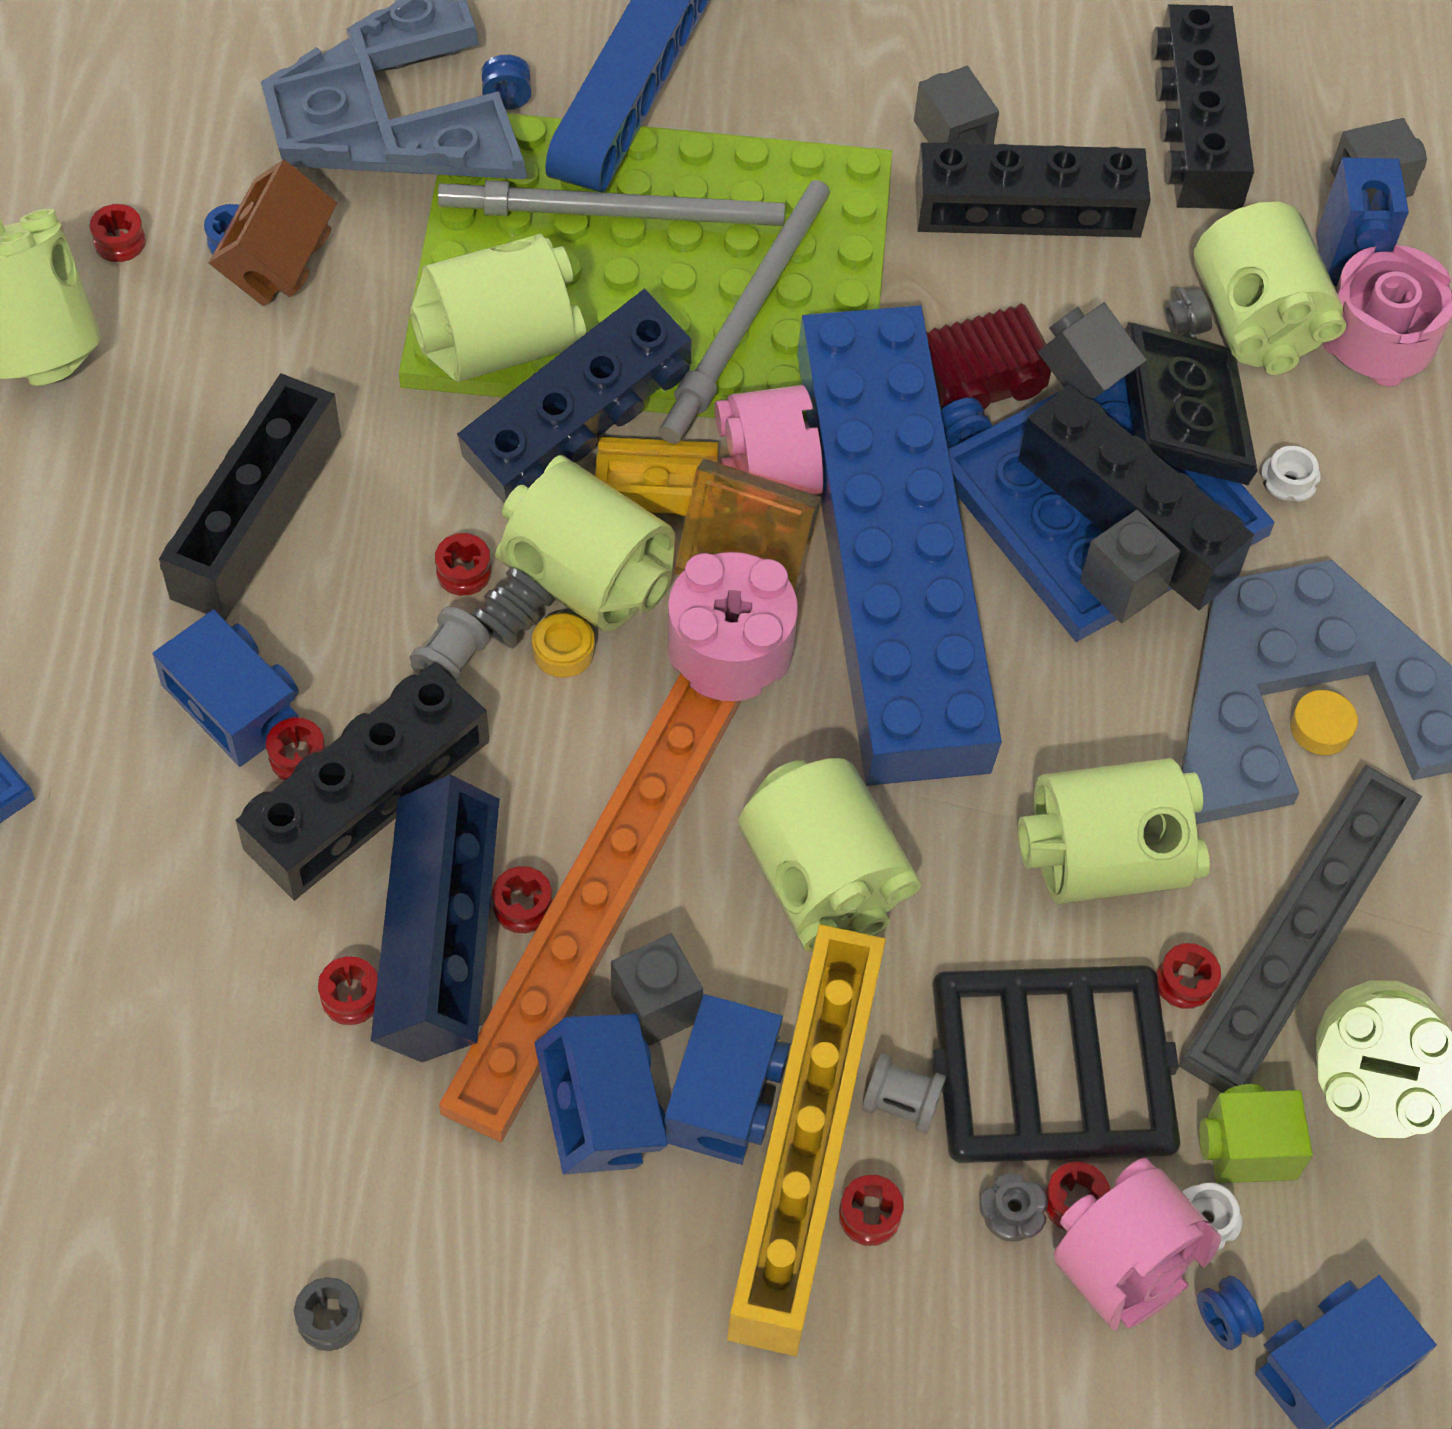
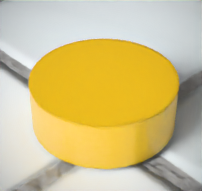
M557 613L544 618L538 623L532 634V653L535 663L543 672L554 677L566 678L582 673L592 663L595 653L594 633L591 626L581 617L570 613Z
M1316 690L1304 695L1299 700L1291 717L1290 728L1294 739L1307 751L1318 755H1333L1343 751L1351 742L1358 726V716L1354 706L1344 696L1329 690Z

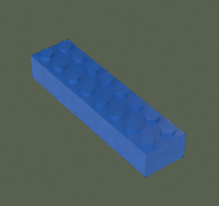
M922 306L802 315L797 357L801 382L807 389L813 409L806 410L808 424L810 428H818L821 445L823 490L822 494L819 495L866 786L991 774L1002 740Z

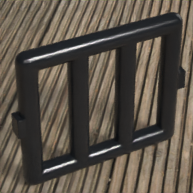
M1146 965L943 971L934 977L932 987L938 1049L932 1052L933 1075L939 1073L947 1076L942 1089L948 1153L955 1162L983 1163L1171 1156L1179 1150L1181 1141L1171 1075L1176 1074L1179 1065L1175 1042H1166L1158 978L1153 968ZM1132 992L1151 1129L1111 1130L1093 993ZM1066 994L1083 1131L1042 1132L1027 996ZM1000 996L1015 1133L974 1135L961 998Z

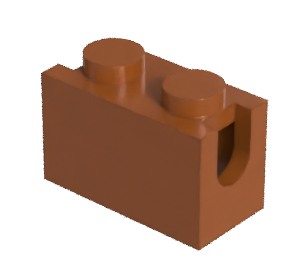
M283 159L254 178L208 264L262 306L271 302L274 294L278 291L290 297L302 287L309 275L310 270L305 265L310 255L315 253L325 243L331 233V227L327 223L337 202Z

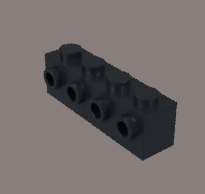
M1168 4L1163 26L1155 27L1152 36V59L1160 60L1161 62L1156 79V98L1158 101H1165L1166 107L1163 109L1161 116L1160 135L1162 142H1169L1170 150L1167 153L1165 162L1166 184L1174 185L1177 208L1244 207L1254 175V165L1233 6Z
M921 142L915 179L917 232L1141 238L1151 201L1146 148L962 144L950 142Z
M279 374L159 557L160 569L164 576L170 600L205 614L214 609L224 620L227 619L341 438L334 393L285 374Z
M1068 385L1027 418L1018 461L1103 532L1138 509L1180 550L1169 587L1198 611L1240 575L1255 534L1245 527L1237 515L1222 509L1201 492L1190 477L1183 473H1178L1154 454L1143 439L1131 435L1112 420L1097 402L1085 398L1072 386Z
M435 662L418 676L413 674L404 678L394 688L390 698L370 714L362 713L348 723L341 737L322 752H313L304 757L297 764L288 779L271 792H262L248 802L241 816L235 820L243 850L295 901L396 819L399 797L450 775L488 744L487 710Z

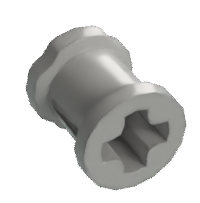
M445 607L437 617L439 626L424 647H418L411 653L409 657L410 665L419 675L435 662L460 685L462 681L461 670L475 650L480 651L486 647L490 636L484 625L474 616L456 607Z
M881 1053L863 1101L862 1111L872 1114L876 1109L915 1122L917 1131L927 1134L947 1076L936 1073L931 1078L892 1064L891 1056Z

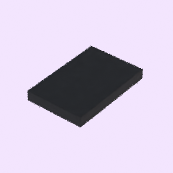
M1128 323L1125 331L1147 359L1126 375L1135 436L1143 439L1149 445L1152 452L1169 466L1249 485L1258 469L1237 359L1232 355L1230 349L1155 328Z

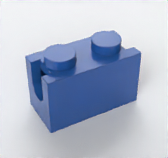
M1341 159L1316 231L1318 252L1334 286H1337L1346 263L1358 252L1375 246L1377 247L1374 253L1393 252L1409 213L1400 159ZM1367 188L1376 189L1371 206L1368 192L1365 191Z
M213 609L152 652L161 686L219 747L241 767L266 749L267 735L272 727L282 720L292 717L299 718V715L290 706V703L299 695V690L292 677L281 665L275 664L270 667L258 655L259 649L257 644L243 626L236 623L231 627Z
M703 995L664 1117L668 1144L743 1165L749 1142L762 1145L773 1106L762 1102L768 1080L777 1083L781 1082L791 1043L780 1041V1036H778L783 1020L782 1015L711 995Z
M637 1014L564 1017L534 1042L563 1175L636 1169L643 1164L641 1153L658 1152L668 1146L666 1138L667 1128L664 1127L665 1112L658 1103L650 1070L651 1052L648 1043L643 1039Z
M1378 1275L1360 1289L1351 1280L1337 1288L1318 1305V1308L1324 1315L1308 1327L1304 1328L1296 1319L1274 1334L1264 1344V1347L1270 1353L1267 1357L1268 1363L1261 1367L1255 1375L1297 1429H1334L1418 1367L1437 1344L1383 1278Z

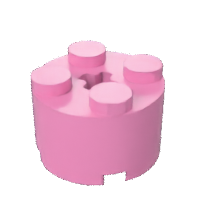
M1395 245L1393 252L1374 253L1377 246L1366 248L1349 259L1342 270L1335 289L1343 305L1342 315L1346 322V329L1338 338L1322 343L1328 353L1336 356L1350 369L1371 377L1382 386L1389 387L1399 385L1404 378L1421 372L1432 362L1452 318V291L1449 287L1452 279L1446 268L1423 251Z
M804 385L730 394L727 400L715 401L714 410L717 431L720 437L726 436L729 457L720 458L719 461L721 483L724 493L731 494L736 514L743 513L745 516L819 505L820 501L815 494H822L823 490L821 445L818 428H810L808 422L803 419L802 411L813 409L810 396Z
M735 552L714 555L701 553L693 556L687 562L685 570L676 579L670 592L667 649L670 663L677 672L678 669L690 681V687L695 691L716 700L742 701L762 694L763 687L769 685L777 678L779 681L787 673L793 657L798 605L795 591L788 580L787 571L784 566L775 560L761 559L753 555Z
M1141 1158L1128 1166L1116 1180L1115 1187L1098 1201L1093 1195H1087L1074 1203L1066 1211L1060 1220V1224L1067 1233L1054 1251V1260L1060 1270L1112 1330H1118L1120 1320L1127 1328L1134 1327L1155 1315L1178 1297L1189 1286L1182 1277L1187 1267L1195 1259L1204 1269L1216 1254L1221 1243V1235L1163 1170L1156 1168L1148 1158Z

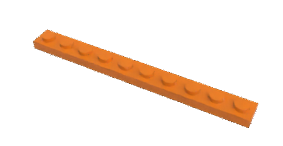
M680 673L478 1033V1042L471 1046L439 1103L440 1115L500 1143L503 1142L540 1074L534 1042L564 1017H571L742 701H722L701 695L690 687V681Z

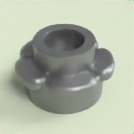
M1198 286L1186 290L1183 287L1174 288L1171 300L1164 304V314L1170 331L1174 334L1183 333L1185 337L1193 339L1197 338V334L1210 331L1212 328V315L1203 290Z
M1007 1173L996 1177L993 1186L985 1188L979 1200L980 1213L984 1217L988 1229L1002 1240L1015 1242L1032 1238L1043 1229L1046 1223L1044 1210L1048 1207V1199L1044 1190L1036 1182L1028 1183L1024 1181L1023 1176L1020 1174ZM1011 1201L1018 1202L1021 1210L1012 1212L1008 1208V1203Z

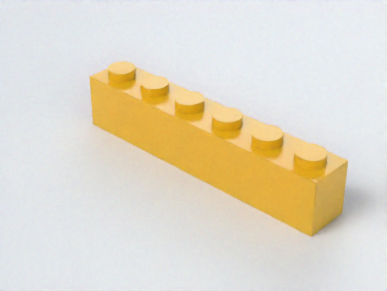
M819 924L730 1312L727 1341L797 1357L886 938Z

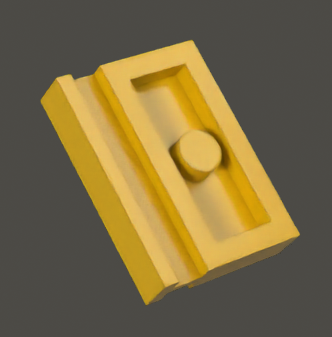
M599 437L595 477L651 513H672L680 516H715L718 443L680 441L677 444H673L665 440Z

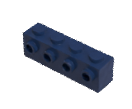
M644 288L458 432L457 436L462 457L500 500L505 503L510 493L517 486L525 485L529 488L544 473L549 463L555 457L563 455L574 463L580 461L593 450L598 442L597 437L614 424L617 427L624 426L633 420L642 410L644 400L660 388L667 391L682 381L685 374L689 372L690 364L692 363V339Z
M451 774L398 798L371 1032V1042L422 1063L478 1042L500 799Z

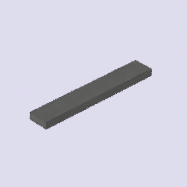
M1365 764L1180 1063V1068L1222 1093L1235 1086L1250 1084L1422 798L1420 794Z

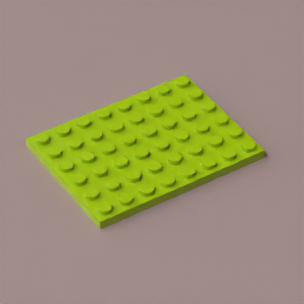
M507 113L524 160L527 178L510 179L437 175L413 300L421 279L422 266L542 234L545 239L548 238L551 241L553 248L563 246L568 255L573 273V281L566 283L565 286L570 305H577L582 313L586 333L645 288L692 339V363L690 364L689 371H695L783 228V226L523 211H509L508 216L484 215V209L438 206L439 183L485 186L486 180L509 181V186L514 188L598 192L548 178L546 175L545 166L548 148L563 118ZM640 127L609 186L602 193L785 203V224L811 181H821L830 190V195L715 383L717 386L715 396L706 411L697 413V417L715 418V401L727 400L730 394L802 385L797 357L802 315L880 308L892 150L658 127ZM409 316L398 373L400 388L504 398L560 353L455 382L454 379L421 351L415 336L411 316ZM680 382L667 391H664L662 388L658 389L644 400V406L641 411L668 414L676 402L674 393ZM803 410V419L808 422L806 410Z

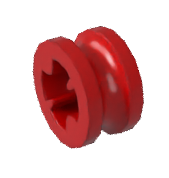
M111 204L100 208L91 217L89 228L93 237L94 247L97 254L103 259L111 262L132 260L145 247L146 238L142 228V221L139 213L133 207L125 204ZM118 229H126V230H127V233H124L122 230H120V231H119L120 236H118V237H109V236H108V233H110V232H111L114 236H116V231H115V230H118Z
M456 533L446 537L439 543L435 551L437 580L441 587L449 593L467 596L480 592L488 584L491 578L490 550L482 539L469 533ZM458 558L465 564L474 561V568L468 571L461 565L453 568L452 561Z
M288 718L272 727L267 735L266 750L269 756V763L272 771L280 779H288L297 764L304 758H300L297 752L294 755V759L286 758L285 746L294 743L295 748H298L299 742H306L309 751L307 755L313 752H322L325 749V741L321 729L313 721L305 718Z
M526 866L507 869L498 876L493 885L492 892L493 911L497 921L505 929L514 933L527 934L536 931L552 903V889L549 880L541 871ZM520 890L526 897L533 895L534 907L525 910L519 903L512 904L511 893Z
M1182 943L1174 946L1165 955L1163 962L1159 965L1156 972L1160 995L1170 1005L1181 1009H1194L1204 1005L1211 998L1212 993L1217 989L1221 980V967L1215 955L1207 948L1195 943ZM1183 964L1196 968L1193 974L1194 977L1199 975L1203 977L1194 988L1183 986L1180 983L1183 976L1175 977L1173 974L1178 973Z
M345 956L333 960L324 967L318 980V992L323 1010L331 1020L342 1025H356L367 1021L374 1015L378 976L376 970L368 961L359 957ZM352 979L361 981L363 996L360 999L353 1001L351 995H348L347 1002L339 1001L336 987L339 983L347 980L348 986L351 987Z
M1069 1162L1060 1166L1052 1174L1045 1191L1048 1199V1207L1045 1211L1049 1219L1058 1228L1065 1230L1060 1224V1220L1069 1209L1064 1204L1067 1192L1061 1188L1062 1186L1067 1185L1069 1191H1073L1075 1184L1082 1185L1089 1190L1088 1195H1093L1097 1201L1110 1191V1185L1105 1175L1093 1165L1085 1162Z
M863 1175L854 1179L845 1188L839 1208V1223L844 1233L854 1242L864 1246H878L888 1242L897 1233L904 1212L903 1197L899 1188L889 1179L879 1175ZM865 1197H875L879 1199V1209L890 1213V1217L887 1219L883 1214H880L877 1224H867L863 1222V1211L858 1208H852V1205L856 1202L862 1207Z

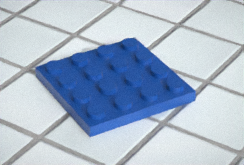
M1125 376L1093 400L1104 409L1112 420L1135 436ZM1054 394L949 448L948 453L958 498L1074 641L1078 642L1117 620L1080 583L1090 543L1094 538L1102 534L1103 531L1018 461L1027 418L1056 395ZM1172 467L1178 473H1183L1190 477L1198 489L1222 509L1237 515L1245 527L1255 534L1251 546L1270 536L1275 521L1242 484Z

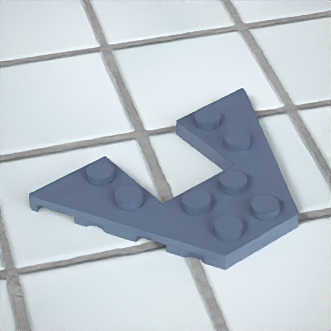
M395 0L390 7L376 10L347 28L348 39L322 54L319 48L316 47L300 57L293 66L280 69L261 81L281 159H285L293 167L510 179L527 178L524 160L499 91L390 120L388 118L374 72L386 68H400L409 62L440 54H454L461 49L479 45L476 27L466 0Z
M1333 560L1238 577L1211 600L1208 627L1201 654L1202 661L1198 684L1194 694L1188 728L1189 735L1181 767L1183 774L1195 772L1201 782L1203 808L1201 812H1195L1196 824L1294 805L1300 792L1261 695L1369 675L1412 780L1452 772V665Z

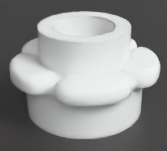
M1299 446L1280 448L1274 453L1272 458H1268L1264 462L1261 469V476L1267 481V491L1280 500L1301 502L1311 498L1316 492L1315 485L1319 484L1321 479L1316 457L1307 449ZM1285 476L1292 477V478H1294L1295 480L1289 479V478H1287V477H1285Z
M1203 1183L1193 1185L1183 1191V1194L1201 1214L1207 1212L1213 1216V1222L1210 1224L1221 1235V1243L1217 1251L1225 1246L1226 1241H1234L1238 1237L1242 1229V1216L1237 1199L1227 1188L1215 1183Z

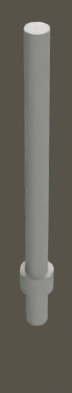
M486 180L485 186L439 183L438 190L439 207L484 209V215L508 216L509 211L770 226H783L785 203L514 188L509 186V181Z
M818 180L810 182L695 371H689L685 374L675 390L676 402L659 428V434L665 441L673 444L679 443L696 414L706 411L717 392L715 384L830 195L828 186Z

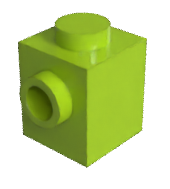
M1245 1084L1229 1088L1224 1093H1219L1207 1118L1201 1119L1199 1125L1201 1154L1204 1160L1213 1161L1216 1184L1298 1180L1313 1156L1301 1090L1265 1091L1263 1086Z

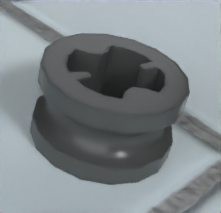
M510 567L505 573L508 577L506 585H497L493 591L510 600L532 620L533 625H537L541 619L538 614L539 609L542 606L550 607L555 599L530 577Z
M489 590L484 596L486 599L485 607L482 609L474 608L470 615L474 616L484 625L489 635L505 646L514 649L519 643L517 639L518 631H528L533 622L510 600L493 590Z
M330 1277L316 1279L306 1285L296 1298L294 1315L299 1333L305 1342L315 1349L324 1351L341 1349L352 1342L359 1332L362 1315L358 1298L351 1286L344 1281ZM325 1300H339L338 1304L341 1314L345 1317L343 1322L337 1326L331 1320V1329H318L315 1314L311 1312L313 1307L320 1303L323 1308H326Z

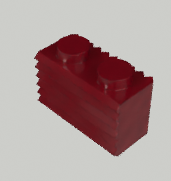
M1022 303L1016 308L1010 306L1005 311L999 309L994 314L988 312L984 317L978 315L973 320L967 318L962 323L956 321L952 326L944 325L941 329L934 328L930 332H926L940 409L956 400L975 398L979 400L985 410L991 403L1011 397L1017 401L1031 399L1038 395L1043 388L1048 387L1051 370L1038 353L1047 343L1026 305Z

